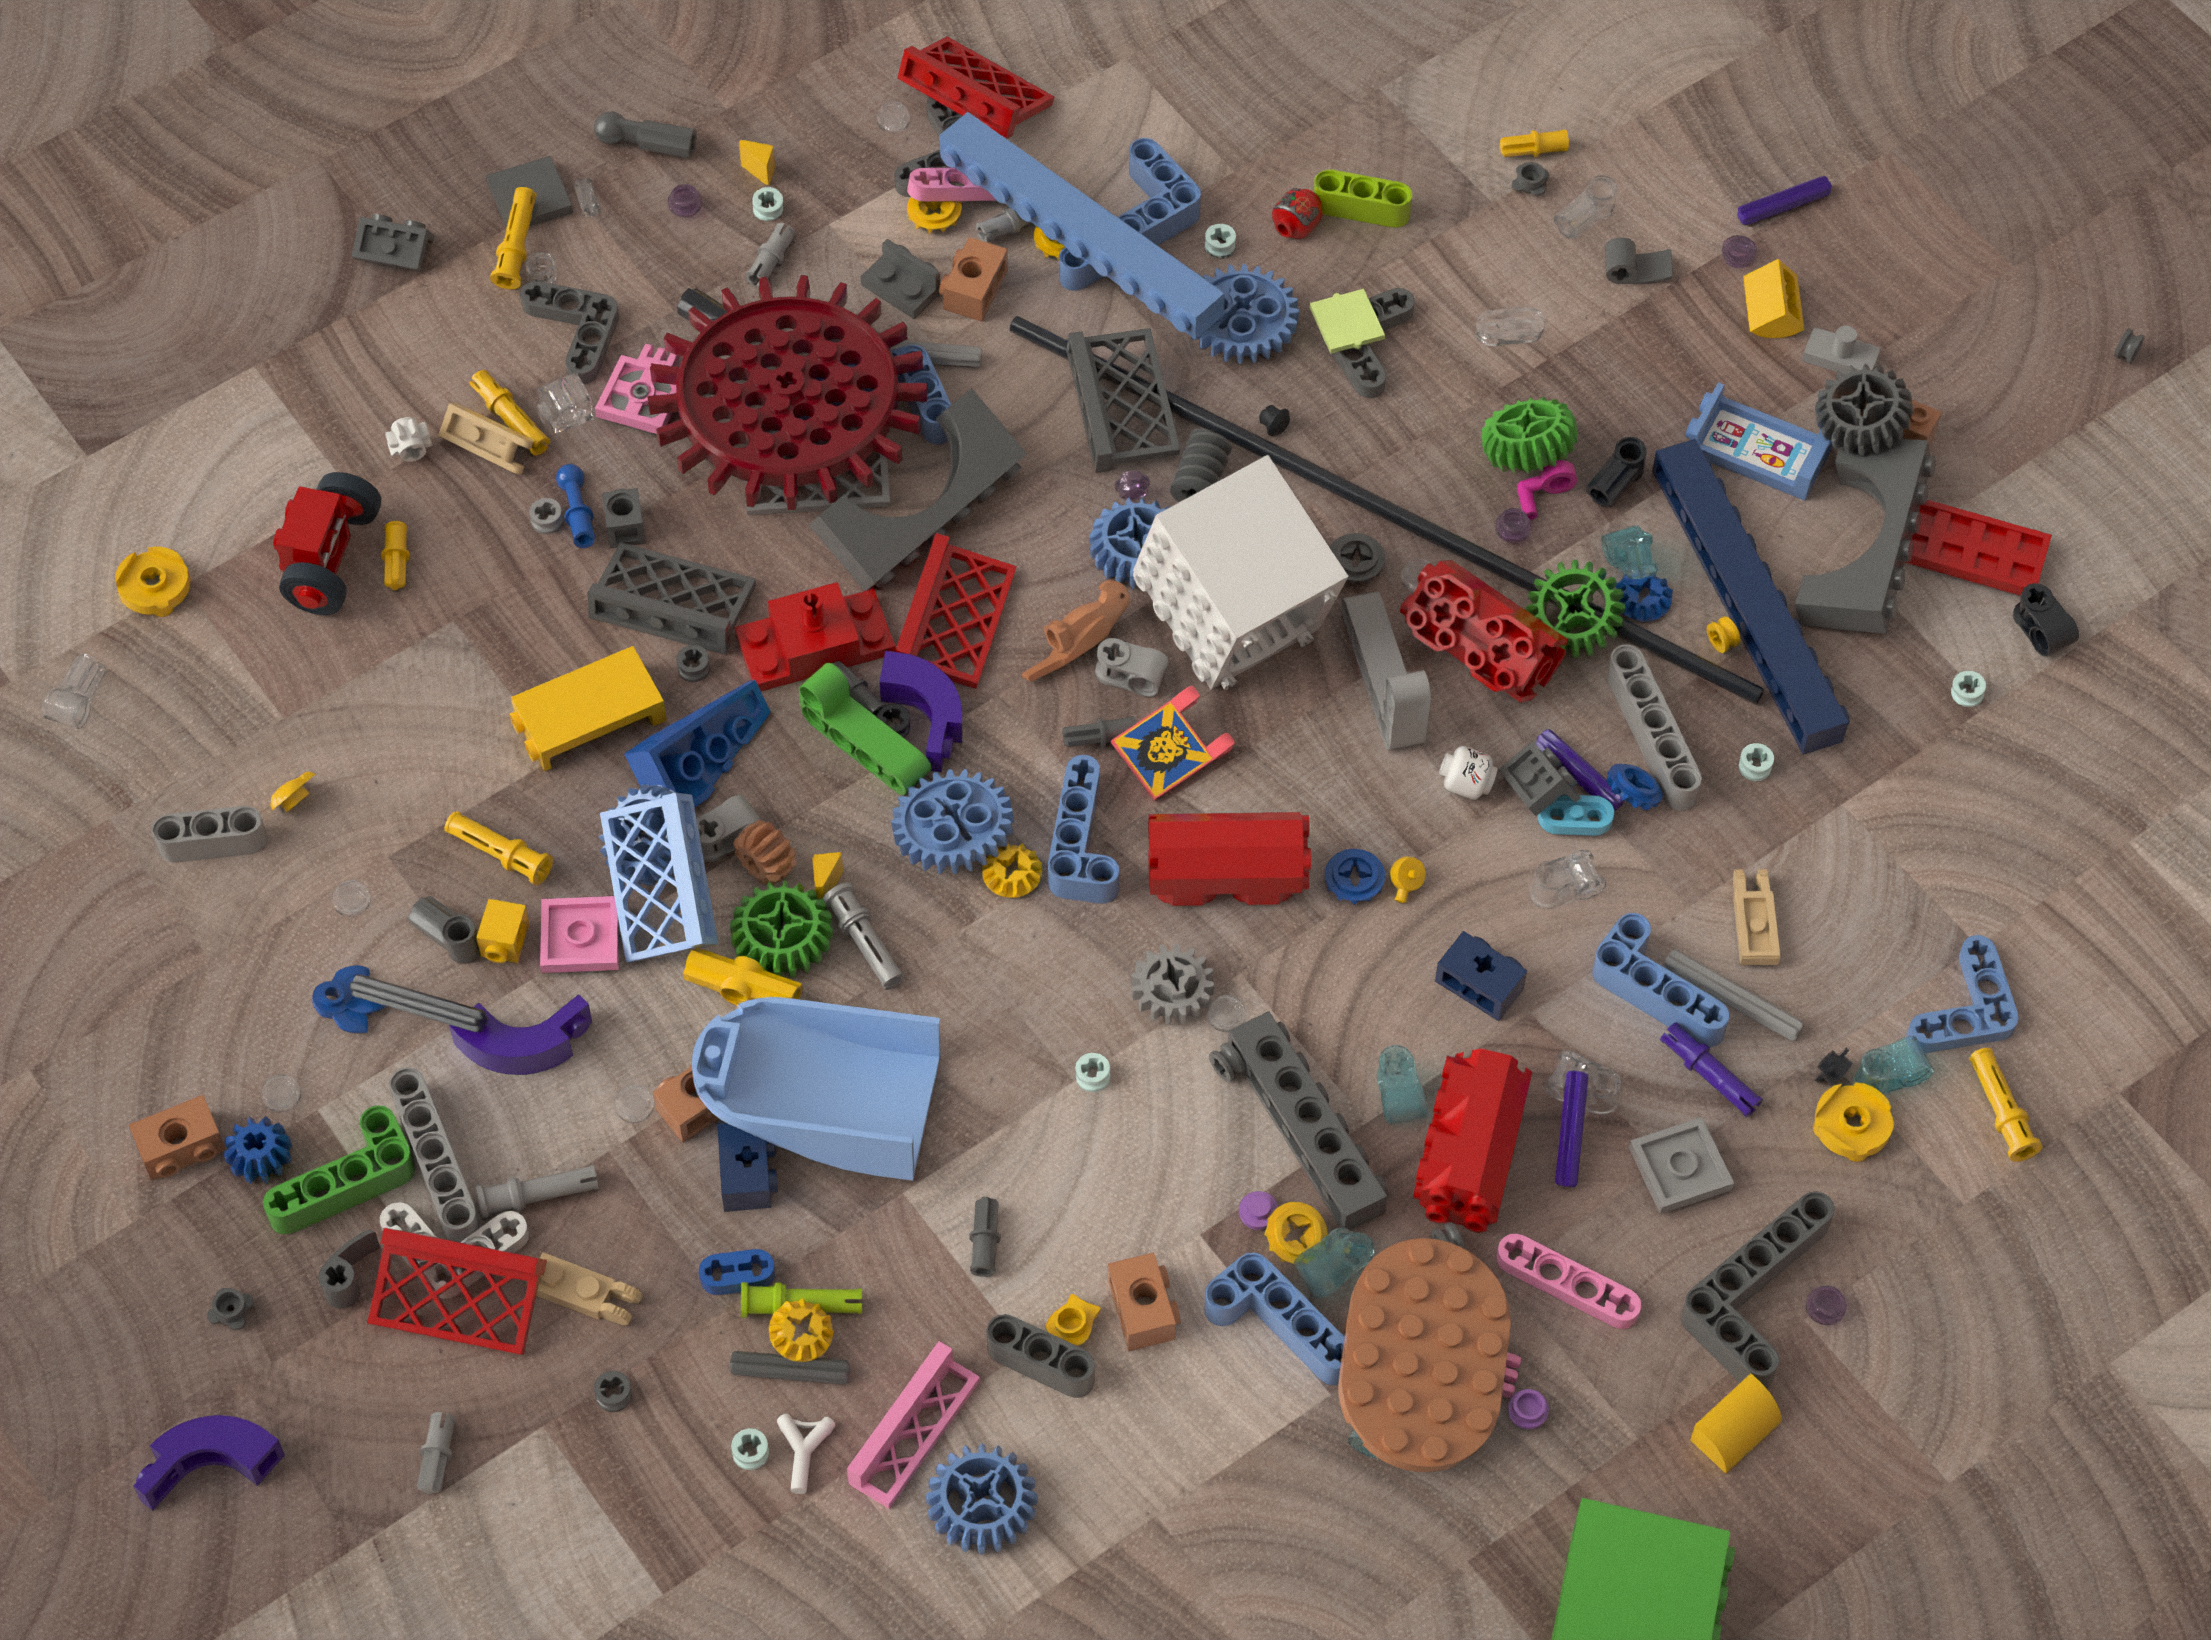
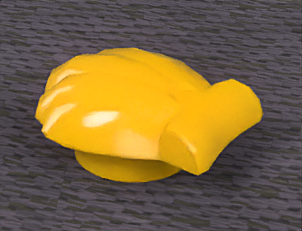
M307 771L298 778L281 785L271 797L270 806L272 811L280 805L287 813L310 794L304 785L316 774Z
M1071 1294L1067 1303L1057 1309L1047 1320V1332L1076 1346L1081 1345L1090 1336L1093 1320L1097 1318L1101 1308L1085 1302L1075 1294Z

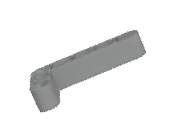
M1378 591L1342 598L1341 608L1344 623L1387 750L1425 743L1431 703V692L1424 670L1412 673L1406 672L1382 597Z

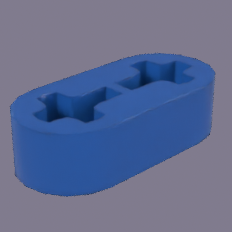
M751 1249L707 1256L702 1260L698 1273L701 1286L706 1292L712 1295H723L741 1292V1282H748L749 1286L768 1287L775 1278V1266L773 1258L768 1252L762 1249ZM760 1263L762 1268L761 1275L753 1276L752 1264ZM715 1268H721L722 1275L720 1281L713 1280L712 1274Z

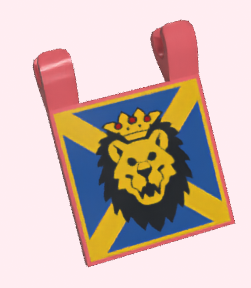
M1194 686L1187 687L1172 700L1111 740L1114 748L1154 801L1213 761L1229 753L1235 744L1231 735L1224 733L1206 747L1181 713L1194 706L1200 697L1199 692Z

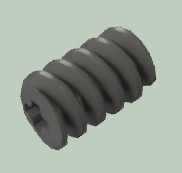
M1204 428L1191 431L1186 448L1182 454V459L1178 464V470L1174 475V481L1170 486V493L1176 501L1181 502L1220 481V477L1224 474V466L1228 462V455L1232 451V445L1229 440Z

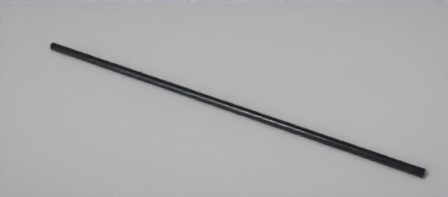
M1016 316L1010 325V332L1068 360L1066 352L1068 340L1020 316ZM1093 353V356L1097 357L1101 361L1105 363L1108 361ZM1114 363L1111 366L1126 376L1130 372ZM1107 373L1103 376L1104 379L1118 386L1121 384L1120 381ZM1136 374L1132 378L1146 388L1152 383ZM1128 386L1125 387L1126 390H1128V391H1130V392H1132V393H1134V394H1136V395H1138V396H1140V397L1142 396L1140 393L1136 392L1135 390L1131 389L1130 387H1128ZM1166 390L1172 413L1204 429L1211 430L1262 458L1268 455L1274 464L1529 592L1538 591L1534 585L1536 579L1548 581ZM1550 599L1549 602L1556 605V603ZM1591 603L1590 607L1595 611L1596 616L1601 619L1605 609ZM1573 604L1569 607V611L1575 614L1576 610L1578 614L1583 610L1581 604H1576V607ZM1624 618L1622 626H1612L1616 630L1617 636L1757 705L1763 695L1764 688Z

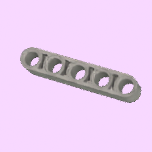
M1620 645L1611 654L1607 674L1610 688L1653 778L1662 790L1664 801L1674 810H1688L1696 804L1702 780L1701 773L1643 653L1633 645ZM1679 785H1682V786L1687 787V789H1683V788H1680V787H1678V786H1679Z
M401 1068L394 1072L389 1081L395 1108L447 1240L461 1242L480 1228L475 1206L423 1075L415 1068ZM407 1089H417L412 1094H402ZM420 1121H430L423 1127H414ZM433 1153H442L437 1159H427ZM445 1186H455L450 1192H439ZM457 1219H469L463 1225H452V1223Z

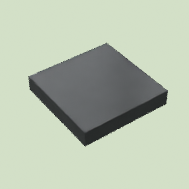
M551 156L485 175L487 185L506 228L512 209L514 192L518 187H527L537 193L530 226L573 213L572 204Z

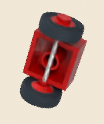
M344 472L328 473L322 477L317 489L298 486L294 499L288 500L285 508V521L282 529L278 528L275 532L273 547L278 552L280 559L279 568L283 571L279 585L280 592L293 606L317 615L335 614L343 606L347 587L336 573L351 537L348 524L364 525L371 523L378 515L382 502L379 491L365 479Z

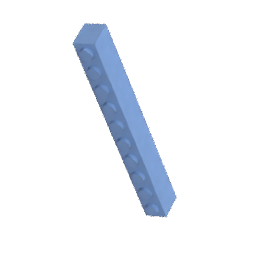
M969 112L965 113L939 135L940 155L947 166L959 170L967 176L971 183L976 186L980 185L991 193L999 203H1005L1015 210L1023 220L1030 221L1040 228L1048 238L1057 240L1067 247L1073 256L1085 260L1100 275L1107 276L1117 283L1125 293L1134 295L1145 303L1153 313H1159L1169 320L1178 331L1186 332L1196 340L1224 315V292Z

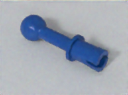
M566 464L556 474L557 485L560 489L566 491L570 507L565 512V522L571 527L575 546L578 548H588L595 541L592 526L594 515L592 509L583 504L580 488L584 484V473L577 465Z

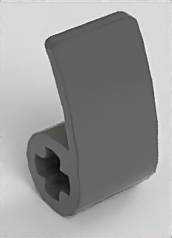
M1624 237L1611 239L1605 245L1606 277L1612 283L1648 284L1672 278L1671 249L1636 254L1634 241Z
M369 1229L360 1233L339 1248L321 1267L318 1280L327 1303L332 1307L338 1309L347 1308L358 1300L360 1286L352 1265L368 1254L380 1249L376 1232Z

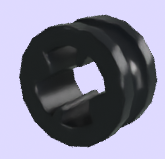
M888 704L879 710L877 714L878 719L886 725L889 719L891 722H893V718L900 719L899 726L894 723V727L890 728L903 738L909 734L910 716L905 707L899 704Z

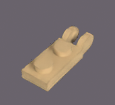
M1735 869L1733 874V902L1740 965H1779L1780 948L1773 891H1770L1767 869H1758L1755 879L1757 891H1746L1744 870Z
M542 1252L540 1258L546 1259L547 1264L544 1276H540L537 1297L598 1320L603 1318L622 1326L629 1324L632 1318L631 1313L608 1302L612 1296L637 1305L643 1296L642 1292L626 1283L615 1282V1279Z

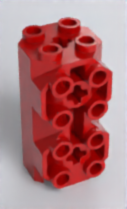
M1453 560L1439 561L1436 566L1428 563L1421 570L1417 578L1419 584L1416 590L1403 601L1400 607V613L1405 616L1404 623L1412 628L1413 636L1436 652L1445 650L1470 668L1473 678L1492 691H1504L1520 703L1531 701L1537 695L1532 689L1537 684L1545 687L1552 679L1565 657L1566 650L1560 646L1567 645L1568 639Z
M1300 812L1148 814L1150 895H1157L1162 902L1169 903L1172 906H1203L1205 903L1211 902L1217 894H1232L1239 902H1245L1247 905H1278L1281 902L1287 901L1292 896V893H1302V890H1309V871H1311V848H1308L1310 834L1309 815H1301Z
M1482 1048L1472 1050L1471 1057L1463 1058L1464 1052L1457 1053L1455 1057H1446L1442 1073V1083L1440 1090L1438 1089L1432 1123L1428 1127L1424 1145L1425 1150L1418 1166L1413 1199L1420 1200L1419 1205L1426 1209L1425 1217L1435 1223L1452 1222L1463 1225L1466 1229L1476 1233L1486 1232L1489 1224L1497 1223L1532 1077V1071L1525 1067L1524 1073L1517 1068L1518 1060L1512 1055Z

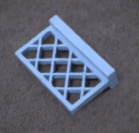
M672 793L664 795L660 799L600 813L626 962L632 963L693 948L718 945L692 795ZM663 808L665 823L659 833L647 826L645 822L652 810ZM641 813L638 818L633 816L634 814ZM625 817L634 824L625 841L616 836L613 819ZM641 829L654 838L645 856L631 847ZM661 844L670 849L672 858L665 870L651 861ZM627 852L641 861L631 878L622 873L621 862ZM647 867L661 876L652 893L638 884ZM668 881L677 887L678 898L672 908L658 899ZM634 889L647 898L638 916L629 910L627 902ZM654 904L668 913L658 931L644 921ZM674 919L684 926L686 937L684 942L674 943L664 936ZM642 927L653 935L654 938L646 950L636 952L634 937L639 928ZM660 942H662V943H664V944L666 945V946L658 947V945L660 944Z

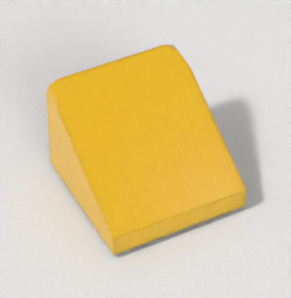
M740 140L741 166L764 184L770 185L775 170L773 146Z
M841 852L814 854V857H812L817 899H823L824 895L838 883L843 873Z

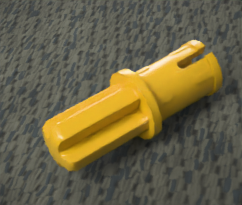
M1566 129L1542 133L1532 130L1527 135L1503 137L1500 139V151L1504 157L1533 154V157H1539L1541 153L1565 152L1569 149V138Z
M391 521L385 524V548L381 552V559L384 561V585L394 591L405 586L406 563L410 559L406 539L408 527L400 521Z

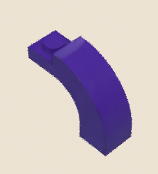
M885 651L879 681L881 702L909 705L927 716L931 722L926 758L931 764V771L942 772L944 758L951 759L953 742L962 743L963 741L962 705L958 691L949 677L932 663L910 654Z
M578 994L547 1020L531 1027H512L503 1024L478 1003L474 1008L484 1010L488 1017V1022L482 1032L477 1033L450 1025L449 1028L454 1045L479 1066L502 1074L528 1075L549 1070L571 1058L573 1052L570 1040L581 1037L588 1030L592 1023L589 1004Z
M224 1415L199 1417L174 1426L150 1445L156 1461L154 1464H148L141 1470L133 1487L140 1501L153 1511L188 1473L197 1468L207 1465L231 1467L258 1486L282 1460L285 1454L279 1440L253 1422Z

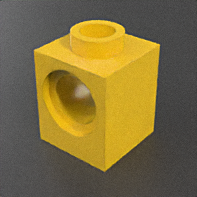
M488 899L476 937L481 957L496 963H504L505 961L518 963L530 925L526 905Z

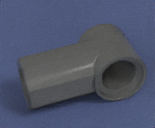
M432 896L421 897L413 905L411 914L408 917L409 923L446 949L453 961L466 964L478 958L480 955L476 939L478 932L470 917L457 915ZM467 937L464 940L457 941L460 938Z

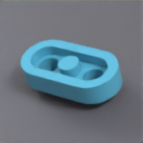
M1560 795L1550 806L1538 814V822L1545 831L1552 834L1597 836L1606 833L1611 828L1614 808L1607 799L1600 796L1579 795L1581 799L1575 803L1568 795ZM1559 816L1562 820H1554L1551 817ZM1596 817L1600 821H1590L1588 818Z

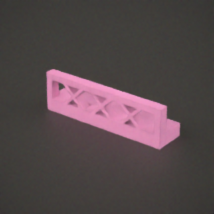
M938 1341L847 1468L849 1485L888 1509L891 1508L980 1383V1376L953 1361L952 1348ZM948 1372L966 1382L960 1392L942 1396L940 1383ZM936 1390L937 1397L930 1398ZM951 1403V1405L945 1411L944 1404ZM939 1405L942 1417L938 1423L919 1427L917 1415L923 1408ZM912 1422H914L915 1428L907 1430ZM928 1435L926 1440L923 1442L922 1436ZM917 1437L919 1449L916 1454L911 1457L897 1459L894 1449L900 1440ZM891 1453L892 1460L884 1462ZM906 1467L900 1475L899 1468ZM894 1469L896 1482L887 1494L869 1483L877 1472Z

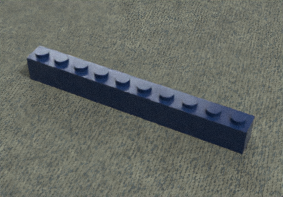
M1696 439L1656 450L1652 473L1726 612L1736 625L1743 644L1801 753L1804 755L1842 743L1847 727L1850 724L1849 714L1843 705H1839L1836 700L1830 678L1823 676L1818 666L1816 652L1812 647H1808L1803 639L1799 621L1790 615L1785 595L1780 589H1776L1768 564L1765 561L1762 562L1757 554L1753 536L1750 533L1747 534L1744 530L1738 508L1735 505L1731 506L1726 496V488L1722 479L1716 478L1711 469V460L1705 450H1701Z

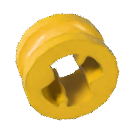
M1723 616L1718 619V624L1712 622L1707 625L1706 631L1709 641L1719 653L1728 651L1729 646L1734 648L1740 644L1739 631L1729 617Z

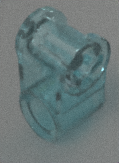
M1639 525L1620 529L1601 537V546L1607 562L1623 572L1628 578H1646L1658 571L1657 564L1652 559L1650 547L1653 543V537L1642 530Z
M1908 1036L1892 1044L1866 1052L1862 1057L1861 1067L1855 1073L1854 1084L1855 1082L1864 1083L1876 1088L1882 1094H1886L1905 1087L1909 1088L1921 1084L1933 1075L1934 1069L1918 1039L1915 1036Z
M1400 1045L1386 1047L1380 1054L1379 1068L1377 1070V1081L1386 1123L1389 1125L1426 1118L1427 1106L1422 1085L1419 1083L1411 1052Z
M1337 1228L1313 1247L1302 1252L1295 1259L1294 1265L1313 1297L1323 1298L1338 1290L1347 1279L1372 1260L1374 1245L1370 1237L1364 1233Z

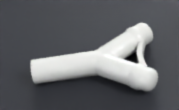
M783 1414L777 1419V1423L795 1452L790 1491L795 1494H805L807 1492L811 1453L831 1434L836 1425L830 1417H824L818 1422H801L792 1419L789 1414ZM797 1426L814 1429L804 1439Z

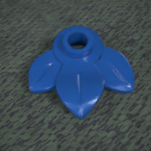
M353 965L338 970L332 981L319 984L314 989L312 995V1004L318 1014L322 1017L333 1019L340 1029L349 1033H367L368 1019L366 1015L386 1007L385 1005L352 995V990L349 987L354 977L358 974L368 977L370 975L369 968L365 966ZM326 996H334L338 999L330 1000Z

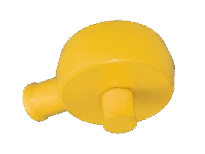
M1405 856L1393 863L1390 877L1393 885L1398 888L1394 900L1406 904L1408 893L1417 890L1423 885L1426 871L1423 863L1417 858Z

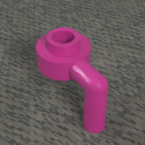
M1557 460L1556 466L1548 465L1543 467L1539 476L1522 480L1517 484V491L1525 520H1534L1538 516L1533 492L1543 489L1548 493L1558 494L1572 489L1577 484L1578 479L1572 463Z

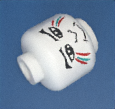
M1460 746L1453 755L1446 753L1439 774L1445 776L1444 787L1446 790L1476 800L1482 794H1489L1497 774V767L1493 766V759L1490 755L1466 746Z

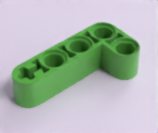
M825 663L799 687L801 712L807 722L900 795L907 794L910 786L914 787L920 778H924L931 771V764L921 751L850 697L849 684L846 677L833 664Z
M376 1105L368 1108L361 1115L359 1123L367 1147L268 1190L263 1199V1206L270 1226L274 1231L280 1234L297 1232L402 1186L412 1179L415 1173V1165L411 1151L395 1115L389 1108ZM378 1127H388L381 1133H372ZM402 1158V1161L398 1164H387L392 1159ZM358 1174H365V1175H366V1176H365L363 1179H361V1180L351 1181V1178L354 1177L355 1175H358ZM329 1190L322 1197H313L318 1191ZM304 1199L305 1203L301 1204L300 1200Z

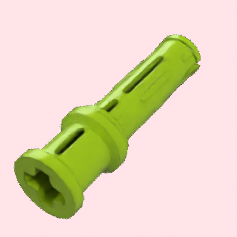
M741 1282V1318H747L749 1314H774L786 1301H799L802 1298L812 1304L819 1303L825 1313L862 1314V1303H845L846 1299H862V1288L786 1289V1284H782V1282H776L771 1287L749 1286L748 1282Z

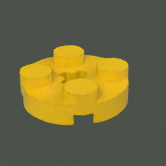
M160 546L148 547V552L139 555L136 552L128 555L120 563L115 574L121 602L132 611L141 614H154L158 617H165L171 614L174 607L179 605L187 596L191 584V577L182 557L174 550ZM155 576H159L160 582L155 585H147V582H145L146 579H154Z
M1856 1082L1854 1086L1847 1085L1841 1087L1842 1084L1834 1085L1818 1101L1813 1131L1832 1152L1847 1157L1854 1162L1864 1161L1867 1156L1881 1151L1890 1139L1894 1128V1120L1890 1112L1891 1105L1879 1090L1870 1085ZM1855 1114L1862 1117L1860 1121L1862 1126H1850L1847 1124L1844 1116L1853 1117Z

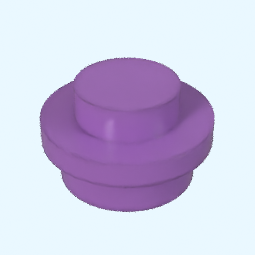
M1251 1192L1244 1196L1240 1202V1219L1253 1230H1264L1267 1228L1268 1217L1278 1208V1204L1274 1197L1266 1192Z
M1532 1389L1521 1390L1511 1397L1508 1405V1414L1516 1426L1528 1430L1536 1429L1547 1420L1549 1405L1545 1397L1538 1391Z

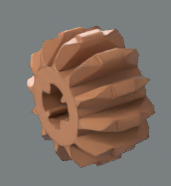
M758 820L754 824L748 825L733 841L734 848L736 849L734 851L735 856L741 860V866L745 867L749 875H753L759 883L768 884L770 881L774 885L776 882L783 880L797 865L796 852L789 845L790 840L786 839L782 835V831L776 830L770 822L765 823Z

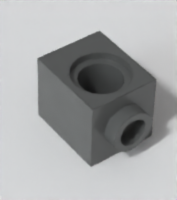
M622 488L602 493L610 548H617L620 542L628 545L646 544L638 488Z

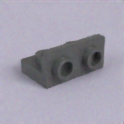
M372 214V219L360 217L352 258L359 261L421 272L427 243H433L434 235L425 229V224L412 220H406L405 225L392 223V218L380 214Z
M886 239L882 243L883 255L860 276L861 285L909 317L915 319L940 295V273L934 265L929 262H923L912 255L903 245H897L891 240Z
M1533 741L1498 769L1535 816L1550 806L1564 792L1575 803L1581 799L1573 789L1578 782L1564 766L1559 770L1557 769L1562 765L1558 757L1549 747L1542 751Z

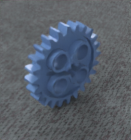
M1230 264L1228 265V273L1225 274L1216 268L1214 278L1206 274L1203 275L1205 280L1224 292V315L1197 338L1200 339V349L1211 346L1212 357L1222 352L1224 353V361L1227 362L1234 355L1237 356L1239 364H1242L1244 356H1249L1251 361L1256 363L1257 354L1261 353L1266 359H1269L1270 349L1279 353L1282 352V343L1290 344L1291 334H1296L1299 319L1298 299L1292 297V287L1284 288V278L1273 281L1272 270L1262 275L1260 274V266H1257L1253 272H1249L1246 264L1242 265L1240 271H1235L1234 267Z
M948 769L945 778H941L937 772L933 773V781L931 782L920 778V788L917 789L910 786L908 788L909 797L899 796V807L892 810L894 819L891 820L895 844L900 846L901 855H909L912 865L922 861L924 871H927L933 864L936 865L938 874H941L946 866H951L953 874H957L960 865H965L969 871H972V862L976 860L980 864L986 865L985 855L989 854L997 857L999 855L997 846H1007L1006 835L1013 834L1011 824L1014 822L1010 798L1005 797L1004 788L1002 786L996 788L993 778L983 783L982 773L980 772L973 778H969L967 769H964L959 777H954L952 769Z

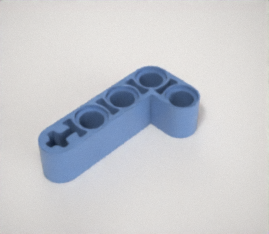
M1088 755L1075 756L1066 766L1048 860V887L1051 893L1060 898L1100 904L1113 901L1119 893V865L1112 857L1088 853L1100 791V766L1096 759ZM1081 779H1085L1084 787L1078 786ZM1077 808H1079V809H1082L1083 811H1081V812H1074V811H1071V810H1072V809H1077ZM1074 840L1077 841V843L1068 844L1065 843V841ZM1062 872H1068V873H1071L1072 875H1069V876H1061V875H1058V874H1059V873H1062ZM1104 877V878H1107V879H1109V880L1100 882V881H1097L1096 879H1097V878Z
M1638 913L1623 915L1598 946L1592 969L1594 980L1603 988L1664 1025L1670 1027L1673 1023L1677 1022L1699 1044L1705 1043L1709 1048L1719 1045L1724 1038L1729 1021L1727 1007L1721 1001L1644 956L1651 933V925L1648 919ZM1625 935H1634L1638 939H1630ZM1604 962H1614L1618 966H1609ZM1645 981L1649 983L1651 986H1642L1637 982ZM1670 1001L1681 1002L1683 1006H1675Z
M1254 1252L1246 1253L1210 1281L1205 1291L1204 1311L1205 1316L1211 1323L1218 1326H1228L1251 1309L1321 1381L1329 1385H1338L1341 1362L1338 1359L1342 1360L1345 1337L1266 1257ZM1254 1273L1259 1275L1261 1279L1252 1282L1246 1280L1243 1276ZM1224 1297L1228 1298L1232 1303L1221 1306L1216 1304L1214 1300ZM1283 1301L1288 1304V1307L1277 1309L1271 1306L1270 1303ZM1308 1328L1312 1329L1316 1334L1311 1337H1305L1300 1335L1298 1330Z

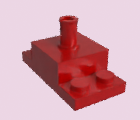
M838 582L767 601L769 618L734 627L735 636L750 679L756 680L761 692L808 679L825 663L840 661L848 668L884 658L885 651L895 652L896 650L875 590L870 589L843 597Z

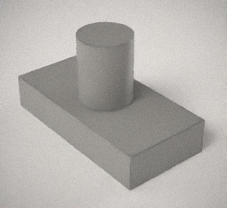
M1841 326L1837 329L1836 333L1814 327L1803 353L1802 361L1835 372L1838 370L1843 374L1849 373L1851 365L1856 371L1862 370L1865 363L1869 366L1870 370H1874L1881 347L1856 340L1857 332L1850 326Z

